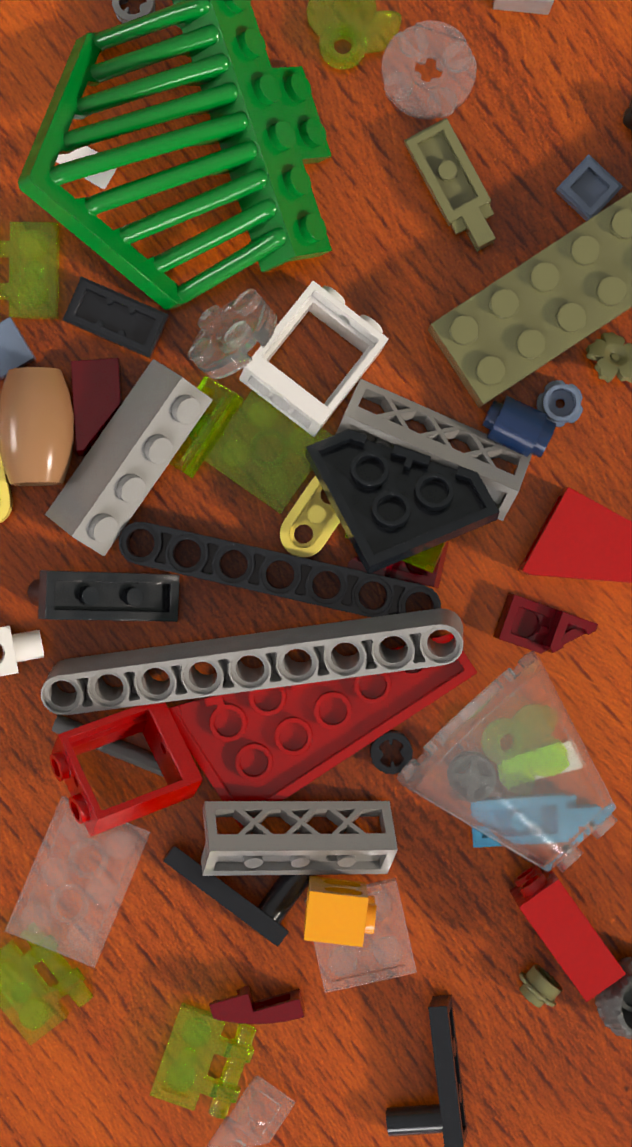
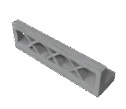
M363 379L359 380L336 432L338 434L350 429L367 435V440L390 448L398 445L431 456L432 462L456 470L461 466L478 472L500 511L498 519L501 521L504 520L519 493L532 456L531 453L528 457L487 439L488 434ZM364 398L380 405L385 413L374 414L358 406L361 399ZM405 421H417L423 424L428 432L417 433L409 429ZM458 439L466 443L471 451L465 453L452 448L448 440ZM499 457L517 465L514 474L497 468L491 459Z
M204 801L202 809L206 839L201 857L202 876L388 874L398 851L390 801ZM379 816L381 833H365L354 822L359 817ZM216 817H233L245 828L238 834H217ZM267 817H280L291 828L285 834H273L262 826L261 823ZM313 817H326L337 825L338 828L332 834H320L307 823Z

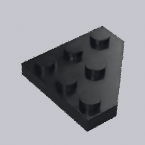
M350 429L306 446L305 456L368 574L498 519L500 511L476 471L461 466L456 470L432 462L431 456L398 445L390 448L367 440V435Z

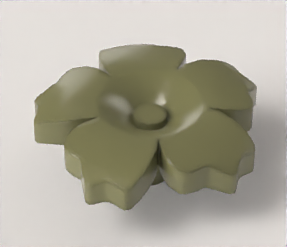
M613 332L603 333L601 339H596L594 343L588 345L585 349L587 352L586 357L597 361L594 368L598 372L599 379H604L609 383L617 375L620 381L632 383V343L624 345L625 339Z

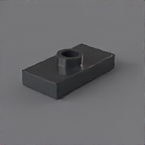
M81 276L63 321L151 359L169 315Z

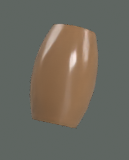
M50 367L9 369L0 394V457L9 483L14 486L62 485L69 469L74 444V414L71 396L62 371Z

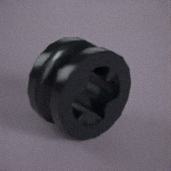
M390 730L371 743L370 755L373 764L378 770L385 774H397L409 766L412 761L413 750L410 741L404 734ZM389 740L390 745H392L393 740L402 743L399 751L403 758L397 764H394L392 759L390 760V765L380 760L383 756L380 745L384 741Z

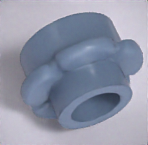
M562 380L548 383L544 388V393L539 394L537 398V410L548 414L547 419L556 423V427H562L567 422L574 423L577 421L583 411L581 391L574 384L568 385ZM558 399L564 401L563 408H558L556 406V401Z

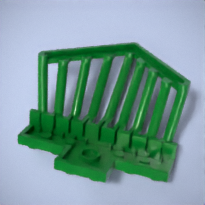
M172 0V6L100 32L86 33L77 39L18 179V186L23 193L165 310L177 308L193 300L257 261L261 272H266L289 261L319 257L332 251L326 225L321 218L311 188V180L304 167V164L319 163L332 156L326 139V131L320 121L311 94V85L305 76L303 67H271L266 44L260 33L251 6V0ZM174 25L182 30L183 34L95 64L99 54L109 48ZM180 55L190 57L192 60L191 63L82 97L87 85L97 86L104 81ZM183 85L200 86L202 90L68 131L73 119L82 120L92 114ZM209 114L211 118L208 121L54 166L58 155L69 154L76 149L185 116ZM219 144L221 148L220 151L108 189L90 197L74 198L61 187V185L189 146ZM229 174L231 181L115 230H112L96 216L102 212L205 176ZM239 202L240 213L159 255L147 259L131 246V244L215 208ZM249 232L251 241L248 245L183 284L178 285L165 274V272L237 235Z

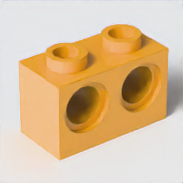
M309 876L304 918V940L363 947L364 933H374L377 908L375 896H368L366 882Z

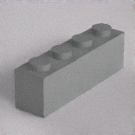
M153 359L45 515L73 538L105 556L213 399L186 379Z

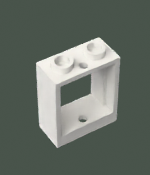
M312 281L244 366L239 380L311 436L315 437L380 354L389 338L382 334L383 330L375 320L366 315L359 316L345 305L344 298L336 290L329 286L321 287L315 281ZM308 311L363 353L324 404L268 362Z

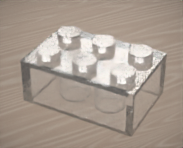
M61 796L5 932L95 968L151 832L127 822L90 837L85 824H78L70 809L69 798Z

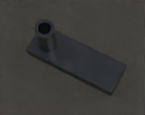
M40 570V579L34 580L29 585L27 595L30 602L38 606V619L178 622L180 575Z
M173 845L162 859L163 862L277 947L289 932L280 923L309 884L310 875H280L261 903L256 907L216 876H202L201 865Z
M452 995L433 996L428 1010L439 1104L387 1108V1131L389 1137L443 1133L444 1147H464L468 1131Z

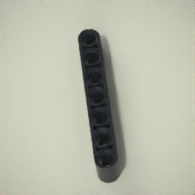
M134 522L129 524L122 530L119 537L121 554L134 564L367 617L407 613L405 609L406 601L409 596L416 592H423L430 598L431 609L441 608L438 594L433 589L422 584L373 573L368 574L364 571L153 523ZM140 529L149 531L154 538L152 552L144 557L135 555L130 548L132 534ZM184 540H192L200 547L201 558L195 566H182L176 559L175 550ZM231 550L242 552L248 561L246 572L238 578L227 576L221 567L223 556ZM285 561L292 566L294 579L289 586L277 588L270 584L267 579V570L273 562ZM330 571L338 576L340 589L335 596L322 598L314 592L312 587L313 580L320 572ZM368 582L380 583L386 592L384 603L375 609L364 607L359 600L360 589Z

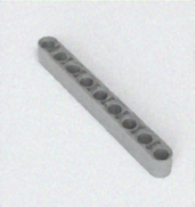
M437 608L69 658L57 662L52 667L41 689V700L44 706L54 714L73 715L443 666L453 663L460 657L463 651V624L461 618L455 612L449 609ZM436 630H447L454 635V638L447 643H437L429 636ZM397 636L402 638L406 645L401 649L391 650L385 647L382 641L387 637ZM343 642L350 643L358 649V652L351 656H343L334 647ZM293 649H301L306 651L311 658L305 662H296L287 653ZM247 655L255 656L263 662V666L256 669L249 668L242 663L241 658ZM207 662L215 668L216 673L211 675L202 674L195 668L194 664ZM152 668L164 670L170 679L158 681L149 675L148 670ZM106 674L114 675L121 680L123 686L112 687L107 685L103 681L102 676ZM67 681L75 687L76 692L66 693L57 686L56 682Z

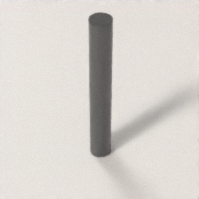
M57 715L51 731L60 734L85 724L63 715ZM122 739L96 748V750L164 777L151 751Z

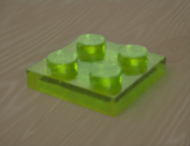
M252 390L203 460L281 514L312 470L305 456L306 446L333 435L321 428L315 437L311 436Z

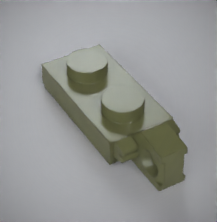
M444 118L405 139L404 145L447 225H451L456 235L466 231L477 252L493 244L496 238L486 221L487 218L494 214L490 206L491 199L448 119Z

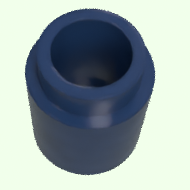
M506 395L502 403L495 400L492 402L482 426L489 429L487 439L526 457L531 453L541 458L553 435L556 423L547 419L548 414Z

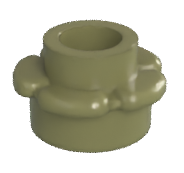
M534 964L527 973L521 972L519 974L520 980L523 982L519 990L529 1002L538 1008H541L544 1003L551 1007L556 1005L555 998L563 989L545 969Z

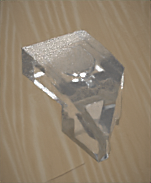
M254 1076L230 1115L225 1117L207 1147H252L270 1143L296 1102L260 1076Z

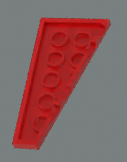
M452 633L432 637L431 639L437 643H447L454 636ZM405 645L398 646V647H394V648H390V649H391V650H398V649L403 648ZM462 651L457 660L443 666L209 696L170 706L168 709L187 748L222 801H283L478 672L465 652ZM235 819L239 827H243V825Z

